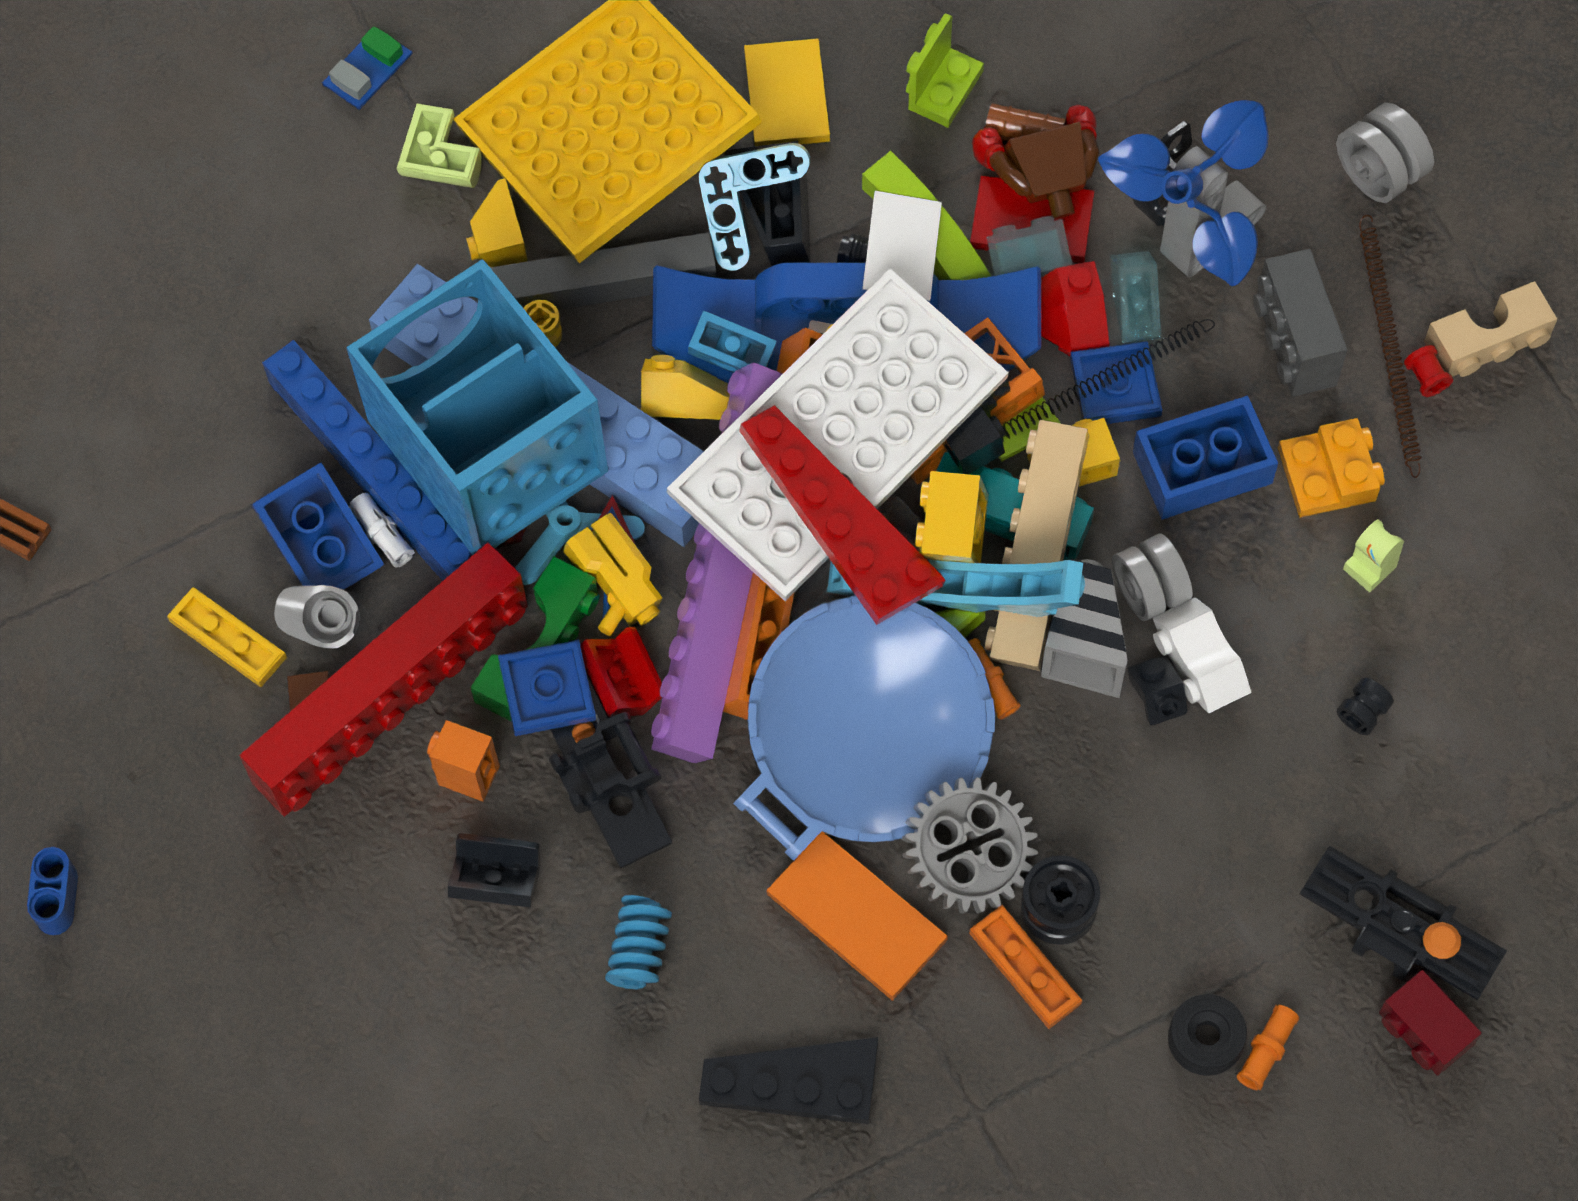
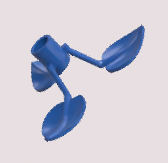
M1240 100L1228 103L1215 110L1206 120L1201 136L1203 143L1209 149L1215 151V154L1193 169L1184 168L1173 172L1166 170L1170 163L1168 148L1156 136L1144 133L1124 139L1098 158L1107 177L1129 197L1139 201H1152L1163 195L1171 203L1180 204L1187 202L1189 208H1196L1210 215L1214 220L1203 222L1197 228L1193 237V251L1197 260L1207 271L1223 279L1230 286L1238 285L1246 277L1255 261L1258 247V238L1254 225L1249 218L1240 212H1231L1221 218L1217 210L1197 201V197L1203 190V180L1200 174L1218 162L1221 157L1230 168L1245 169L1257 164L1264 156L1268 147L1269 135L1265 110L1260 102Z

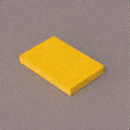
M819 39L744 45L750 106L759 114L762 121L760 125L753 129L754 145L762 146L798 141L800 145L830 142Z

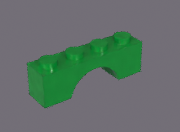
M553 556L533 588L536 604L546 617L545 626L538 640L526 650L576 640L580 621L585 614L590 616L593 613L600 598L594 576ZM491 654L471 686L473 699L476 704L511 721L498 655Z

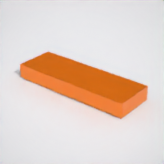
M1003 905L970 928L969 934L1048 1029L1052 1028L1082 1004V999Z

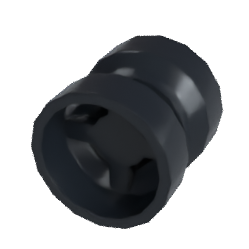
M1361 678L1353 689L1354 696L1345 699L1336 712L1347 727L1361 735H1370L1377 726L1378 716L1386 714L1392 707L1394 700L1389 691L1378 682L1369 678Z

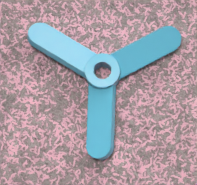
M566 500L546 513L549 519L548 527L515 568L521 574L523 585L535 582L562 546L586 527L592 530L591 524L597 521L601 514L578 512L577 509L569 506ZM622 515L633 540L641 538L644 533L643 521L637 516ZM569 522L570 525L562 526L560 525V523Z

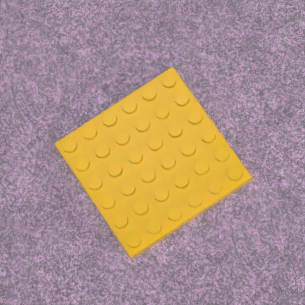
M649 0L606 1L453 118L458 128L476 148H480L481 154L506 179V182L579 264L698 173L707 162L716 159L762 123L759 114Z

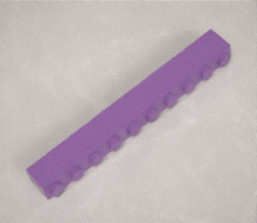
M754 362L736 370L728 383L727 391L730 397L727 409L720 419V431L723 433L782 373ZM700 523L694 535V542L697 544L694 559L690 562L686 571V581L688 582L686 595L681 601L677 612V618L680 620L677 636L674 637L669 648V658L671 659L669 672L660 688V696L663 698L659 714L654 719L651 729L652 736L654 737L651 750L691 763L713 759L753 572Z

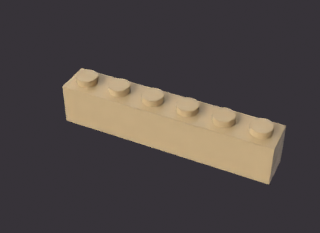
M1039 420L1038 429L1030 430L1026 453L1032 454L1029 470L1022 469L1018 492L1024 493L1021 509L1014 508L1010 532L1016 533L1013 548H1005L1002 564H1036L1063 561L1089 439L1087 428ZM994 610L999 611L996 627L989 626L985 642V650L991 651V660L997 663L1040 671L1052 615L1033 617Z

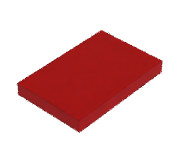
M981 176L970 243L974 249L1084 263L1094 190L1082 189L1078 192L1070 193L1075 213L1064 218L1053 219L1048 199L1029 203L1026 196L1018 195L1001 178Z

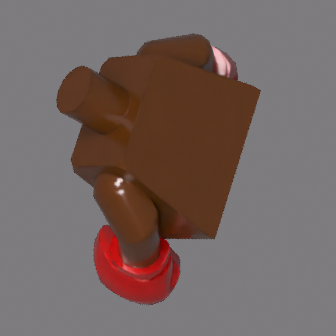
M1071 106L1066 113L1065 126L1009 139L1005 147H1003L1001 137L996 129L991 127L983 128L972 139L974 157L983 167L995 171L1018 195L1026 196L1029 203L1048 199L1053 219L1070 216L1075 213L1070 193L1083 189L1086 181L1093 176L1099 156V148L1096 142L1097 121L1094 113L1087 106Z

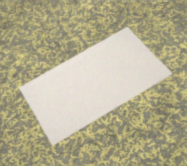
M880 191L874 192L863 290H868L891 268L922 297L930 301L942 202Z

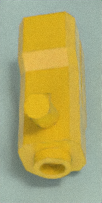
M609 513L591 524L594 531L591 532L589 527H586L566 542L563 552L574 567L594 576L599 586L607 595V601L611 607L598 625V629L603 634L611 636L622 618H624L629 626L636 622L643 626L653 620L661 612L658 607L662 601V596L650 581L652 567L613 514Z

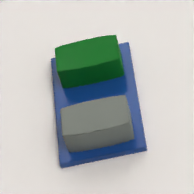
M373 26L361 38V42L344 60L341 59L329 72V76L322 82V85L360 110L413 53L391 36Z

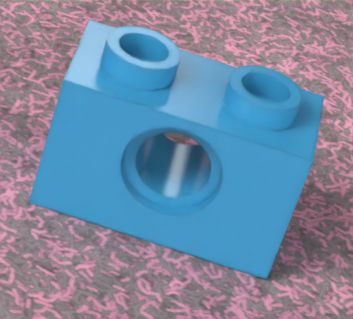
M703 310L688 346V354L734 373L736 370L753 362L767 367L777 341Z

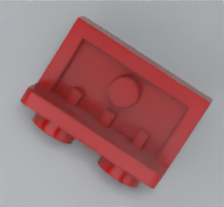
M635 627L625 628L615 639H586L580 644L585 670L596 689L608 717H613L623 712H628L630 716H641L662 699L660 696L661 679Z

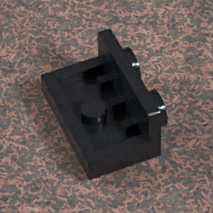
M459 833L456 839V858L448 883V897L531 908L540 873V845L536 842Z

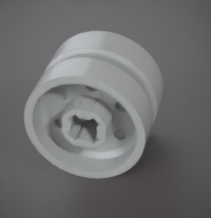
M1159 533L1140 542L1139 549L1131 546L1112 556L1113 571L1120 590L1132 611L1142 621H1147L1164 613L1166 606L1174 608L1192 599V585L1186 567L1179 553L1165 535Z

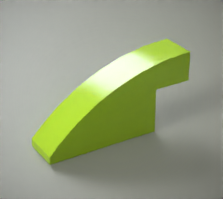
M889 151L862 173V190L873 200L874 192L880 191L938 201L929 189L892 151ZM941 205L933 274L937 276L938 280H969L992 277L962 230Z

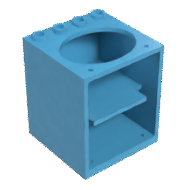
M484 259L346 347L368 422L472 555L487 543L496 548L608 472L597 398ZM457 298H478L476 312L467 326L454 340L441 347L434 356L418 366H413L401 374L386 378H380L372 368L384 347L402 329L424 313Z

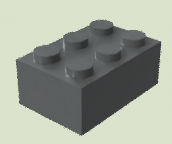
M1311 249L1265 259L1262 274L1257 278L1258 291L1257 294L1253 295V303L1257 316L1264 317L1267 326L1265 328L1267 345L1271 351L1275 350L1278 356L1277 371L1281 383L1288 384L1292 397L1337 386L1346 357L1347 347Z

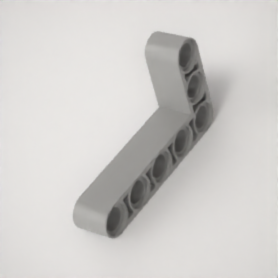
M1199 146L1193 147L1178 161L1174 171L1184 168L1193 169L1209 159L1210 156ZM1217 162L1200 174L1203 180V190L1197 197V201L1217 210L1221 218L1231 212H1240L1255 225L1265 213L1266 205L1242 183L1236 180L1226 187L1228 172ZM1168 201L1160 252L1190 278L1204 268L1197 260L1193 251L1192 241L1195 231L1203 222L1214 219L1196 208H1189L1187 202L1174 204Z

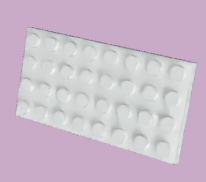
M890 268L667 487V494L786 601L829 557L739 432L741 423L775 405L878 509L1007 379L1009 372Z

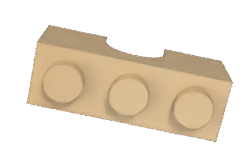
M1531 282L1500 295L1493 313L1500 327L1486 329L1476 325L1466 309L1430 323L1424 342L1427 346H1435L1438 351L1436 357L1444 371L1450 373L1452 377L1458 374L1461 377L1468 376L1485 363L1493 360L1496 363L1502 362L1527 346L1537 348L1545 344L1551 338L1557 317L1536 282Z

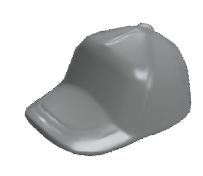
M326 585L288 587L278 595L274 616L277 626L284 633L314 646L338 648L353 638L360 624V612L355 600L348 592L337 587Z

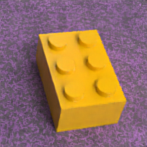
M930 471L929 482H922L920 506H924L926 516L925 523L918 522L915 544L916 547H919V552L926 559L981 563L988 493L979 475Z

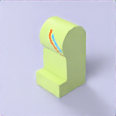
M1377 519L1360 535L1355 543L1356 547L1353 556L1345 562L1343 570L1368 592H1371L1397 567L1404 540L1388 533L1384 529L1382 521Z

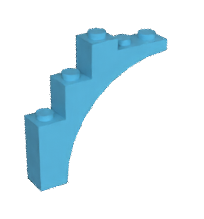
M927 559L946 581L942 588L916 603L923 607L936 605L975 613L1000 610L1033 617L1054 615L1057 613V608L1079 605V598L1082 596L1085 587V579L1082 575L1083 563L1065 560L1036 564H985ZM830 562L827 592L845 596L855 595L834 564Z

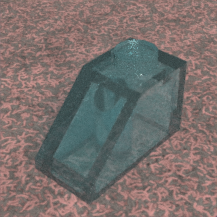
M1149 251L1110 255L1113 296L1122 342L1161 338L1156 261Z

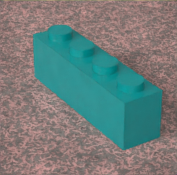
M945 452L937 472L962 474L950 455ZM983 466L969 475H979L988 493L985 531L1014 542L1016 533L1010 532L1011 517L1014 508L1021 509L1024 493L1018 492L1019 479L1014 478L1011 473L1004 469H990ZM1076 497L1064 561L1077 559L1092 524L1094 507L1089 506L1079 497Z

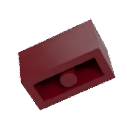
M1423 970L1384 1002L1379 1012L1383 1017L1381 1021L1387 1031L1395 1038L1401 1037L1412 1048L1411 1054L1415 1061L1425 1070L1431 1069L1437 1076L1472 1048L1482 1034Z

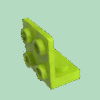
M945 13L938 24L933 23L928 29L924 40L925 45L921 52L915 51L908 62L906 72L910 76L906 93L909 94L908 110L949 128L983 73L984 63L951 48L952 16Z

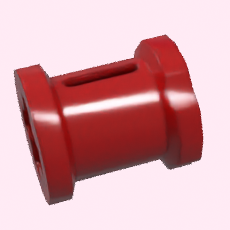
M1434 345L1419 348L1404 360L1407 370H1412L1421 385L1419 391L1425 397L1441 393L1454 380L1452 375L1445 372L1436 357L1438 351Z

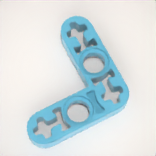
M788 143L718 157L707 162L701 168L699 184L715 258L722 268L729 271L741 269L748 262L751 255V246L739 191L801 178L810 166V155L804 146L797 143ZM788 151H793L795 157H802L803 162L797 166L796 172H792L790 166H782L776 169L779 176H772L773 169L769 154H775V162L785 160L788 156ZM751 158L761 160L766 167L765 175L758 180L748 178L744 172V164ZM713 166H717L719 172H726L727 178L722 181L723 193L731 190L732 197L722 196L711 201L709 194L716 195L718 193L716 183L707 180V176L711 174ZM728 204L734 208L736 218L732 224L722 225L716 221L714 211L718 205ZM739 228L740 234L733 235V242L736 248L743 249V253L738 256V262H732L730 256L724 257L723 251L727 250L729 245L727 235L720 239L718 232L729 233Z

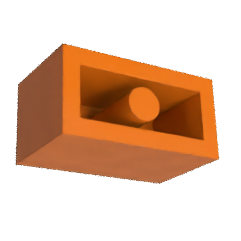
M446 720L441 732L435 731L432 735L427 749L438 785L484 802L500 767L493 739L491 736Z

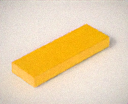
M194 587L189 590L167 615L169 622L259 687H262L287 658L284 651Z

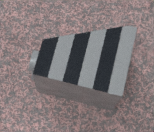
M1071 559V561L1083 563L1084 591L1079 598V605L1057 608V613L1054 615L1045 645L1041 677L1120 698L1128 660L1112 570L1104 568L1100 563L1093 560L1084 559L1078 561Z

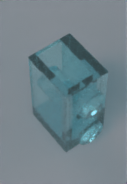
M1046 216L1030 221L1031 227L1016 230L1015 225H1007L992 230L993 235L986 237L994 276L1038 266L1041 269V277H1043L1055 268L1073 265L1063 220L1054 221L1053 216Z

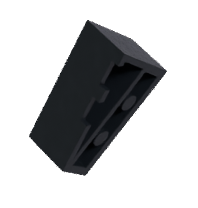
M793 141L786 143L726 150L723 153L725 156L788 143L799 144V142ZM788 151V156L785 160L775 162V154L768 155L772 162L773 177L779 176L776 170L778 167L790 166L791 171L796 172L797 166L803 162L802 157H795L793 151ZM751 158L745 162L744 172L748 178L758 180L765 175L766 167L761 160ZM807 172L796 180L740 191L771 266L781 263H811Z

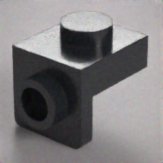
M1166 656L1149 659L1127 668L1129 681L1144 702L1146 718L1150 725H1156L1187 713L1183 681Z

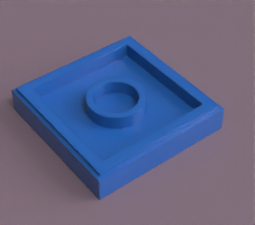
M1148 341L1071 352L1070 361L1075 384L1080 386L1081 381L1086 382L1087 378L1092 379L1094 374L1099 376L1100 371L1105 372L1107 367L1111 369L1113 364L1118 366V361L1124 362L1126 357L1130 359L1131 354L1136 355L1137 351L1143 352L1145 347L1149 349ZM1147 349L1144 350V353L1149 359L1150 365L1145 362L1143 354L1140 352L1138 353V358L1142 361L1143 368L1140 367L1135 356H1132V361L1136 365L1137 371L1133 369L1131 362L1126 359V365L1130 369L1131 375L1127 373L1123 363H1119V367L1125 375L1124 378L1121 377L1118 368L1113 366L1118 382L1114 379L1109 369H1107V375L1111 379L1112 385L1108 383L1105 374L1100 373L1106 388H1103L1099 378L1094 376L1099 392L1095 389L1090 379L1088 380V385L1092 389L1093 395L1089 393L1086 384L1081 383L1082 389L1087 395V398H1084L1080 388L1076 386L1077 394L1080 397L1079 405L1082 420L1091 419L1094 421L1105 418L1107 424L1162 416V406L1152 359Z
M579 640L498 655L515 736L596 720Z

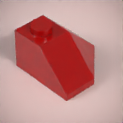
M1095 261L1058 267L1041 277V336L1056 344L1058 350L1070 356L1071 352L1110 347L1104 294Z

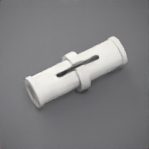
M362 493L350 502L349 508L367 531L366 535L370 542L377 544L394 567H401L409 562L415 552L398 533L394 520L390 516H386L379 509L369 493Z

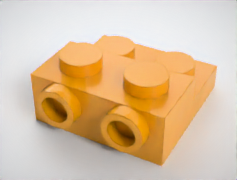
M1358 418L1319 426L1318 433L1279 441L1277 448L1299 518L1376 501L1380 486L1384 485L1385 482L1384 472L1379 462L1372 463L1369 451L1373 450L1372 435L1368 427L1361 428Z

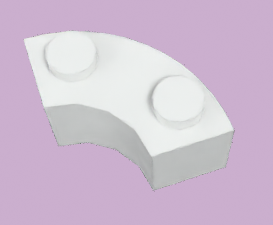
M1194 597L1177 607L1153 617L1158 631L1153 634L1155 644L1162 655L1168 654L1183 681L1185 696L1190 703L1198 702L1204 710L1211 713L1252 693L1241 658L1233 651L1225 639L1212 609Z

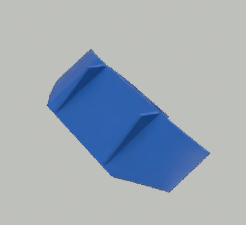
M781 263L765 269L757 275L756 280L706 277L656 265L653 268L652 347L662 355L673 356L675 360H684L729 383L733 372L688 354V346L704 310L776 340V346L767 368L777 371L783 340L804 328H809L811 320L834 324L867 291L863 290L866 263ZM1038 266L1012 273L969 280H938L937 276L933 274L931 299L928 302L963 333H966L988 317L1023 361L1041 349V269ZM986 332L974 342L986 353L993 354L995 341ZM1000 348L999 355H1005ZM998 363L1007 372L1015 368L1014 365Z

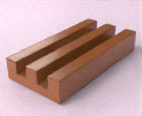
M0 499L1 513L38 531L36 535L0 516L1 528L30 542V545L25 547L0 533V546L30 561L52 529L48 523Z

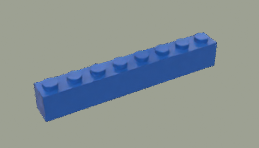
M294 340L262 362L269 384L365 493L370 494L379 509L386 516H390L394 520L396 529L442 581L472 556L471 552L386 443Z

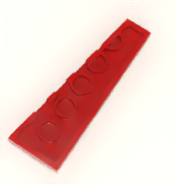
M775 405L741 423L739 432L876 625L943 587L946 580L933 565Z

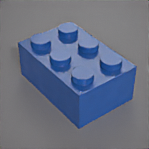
M1248 395L1136 431L1133 454L1162 520L1273 484L1278 461Z

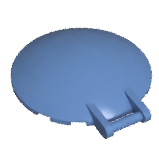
M855 595L821 604L806 612L781 632L769 647L756 671L749 696L747 721L752 753L761 774L733 804L741 812L746 810L786 848L784 853L793 861L821 831L838 838L858 842L893 841L902 839V836L905 834L914 833L915 830L905 822L910 817L920 818V815L913 808L915 804L920 802L929 806L925 797L927 792L932 790L941 797L939 791L940 784L947 782L954 791L955 780L962 777L967 788H969L973 779L981 778L988 762L992 737L995 732L994 699L991 696L989 684L985 676V669L976 652L962 634L948 621L917 603L912 604L878 625L875 624ZM765 788L807 827L799 837L757 798Z

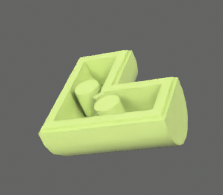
M416 104L397 165V171L401 176L474 188L477 185L482 165L480 148L447 143L453 124V109Z

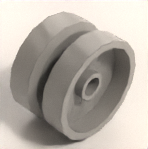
M1385 102L1364 116L1363 122H1356L1340 133L1337 138V152L1344 170L1365 195L1377 202L1387 203L1405 191L1408 184L1417 182L1431 172L1434 165L1433 150L1424 131L1404 109L1392 103Z

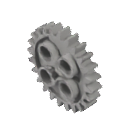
M962 777L955 780L954 791L947 782L939 785L941 797L932 790L927 792L925 797L929 806L918 802L913 808L920 815V818L910 817L905 822L915 830L914 833L902 836L903 841L913 844V849L902 854L903 858L914 859L916 863L907 870V873L921 874L922 878L917 883L916 888L920 889L929 885L932 888L928 897L929 901L936 899L940 895L944 896L943 909L950 908L955 901H958L960 913L967 912L970 903H973L976 913H981L985 911V900L993 909L1001 906L999 894L1007 900L1013 899L1015 894L1011 885L1023 888L1025 880L1019 874L1029 873L1033 868L1025 860L1037 855L1038 851L1027 847V842L1036 838L1037 833L1025 832L1024 826L1028 825L1033 819L1032 817L1020 818L1017 813L1024 804L1020 802L1011 806L1008 803L1011 796L1010 790L1000 796L996 795V782L990 783L985 790H982L981 780L977 777L972 780L970 787L967 788ZM974 808H980L988 815L989 822L985 829L977 827L972 822L971 814ZM936 824H943L951 831L952 838L949 845L941 844L936 840L934 836ZM996 829L1003 831L1001 837L988 841L973 850L965 851L943 862L937 860V855L956 848L967 840L972 841ZM991 846L999 847L1005 853L1006 859L1003 867H997L989 860L988 852ZM954 862L962 863L967 868L969 875L966 883H958L952 877L951 866Z

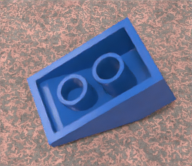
M321 462L251 504L302 586L326 585L344 590L385 565Z

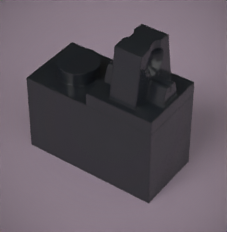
M1007 379L942 443L962 474L969 475L1005 453L1002 438L1006 436V433L995 415L991 416L990 411L997 406L996 401L1010 392Z

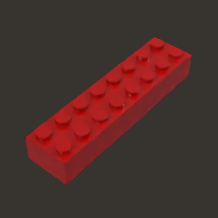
M489 543L485 544L239 755L252 784L284 817L292 810L295 812L302 809L310 801L312 793L323 783L329 784L341 774L346 763L353 757L358 758L368 752L374 743V739L383 731H390L398 726L404 718V713L416 703L422 704L428 700L434 693L435 686L446 677L452 678L458 674L464 667L465 660L476 651L481 652L488 648L502 628L506 625L511 626L522 618L528 604L521 574Z

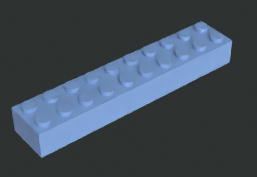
M417 264L370 317L371 330H374L446 282ZM461 297L445 302L407 325L384 348L412 367L418 366L434 356L441 347L449 344L461 333L476 312L478 303L469 297ZM568 363L598 400L608 472L590 485L609 498L613 495L618 504L685 547L695 535L699 522L667 494V487L704 451Z

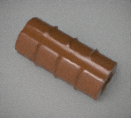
M992 103L985 128L991 127L996 129L1002 142L1009 141V139L1065 126L1066 119L1032 112L1030 109L1027 111L1013 108L1012 105L1004 106Z

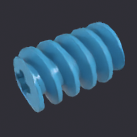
M624 895L621 897L624 907L618 912V919L621 923L615 926V935L618 938L612 942L611 946L615 954L608 960V965L612 970L606 973L605 979L614 986L637 990L644 988L646 983L659 982V976L650 972L649 967L662 966V959L652 955V952L665 950V943L655 939L656 935H667L669 933V928L658 922L659 920L672 918V912L650 898Z

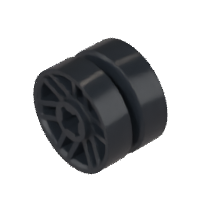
M1051 856L1038 862L1026 876L1021 899V915L1028 930L1038 939L1050 944L1064 945L1081 939L1089 932L1096 918L1100 900L1098 879L1089 866L1070 856ZM1058 897L1064 899L1062 903L1057 902Z

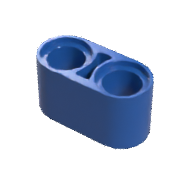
M55 847L44 848L34 857L31 866L27 909L31 918L41 931L49 935L61 934L71 926L74 918L78 882L77 870L64 851ZM56 865L64 866L58 876L53 878L46 877L50 868ZM59 905L55 915L48 918L42 917L43 911L48 906Z

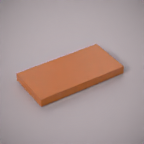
M822 831L767 889V895L892 1001L948 940V936Z

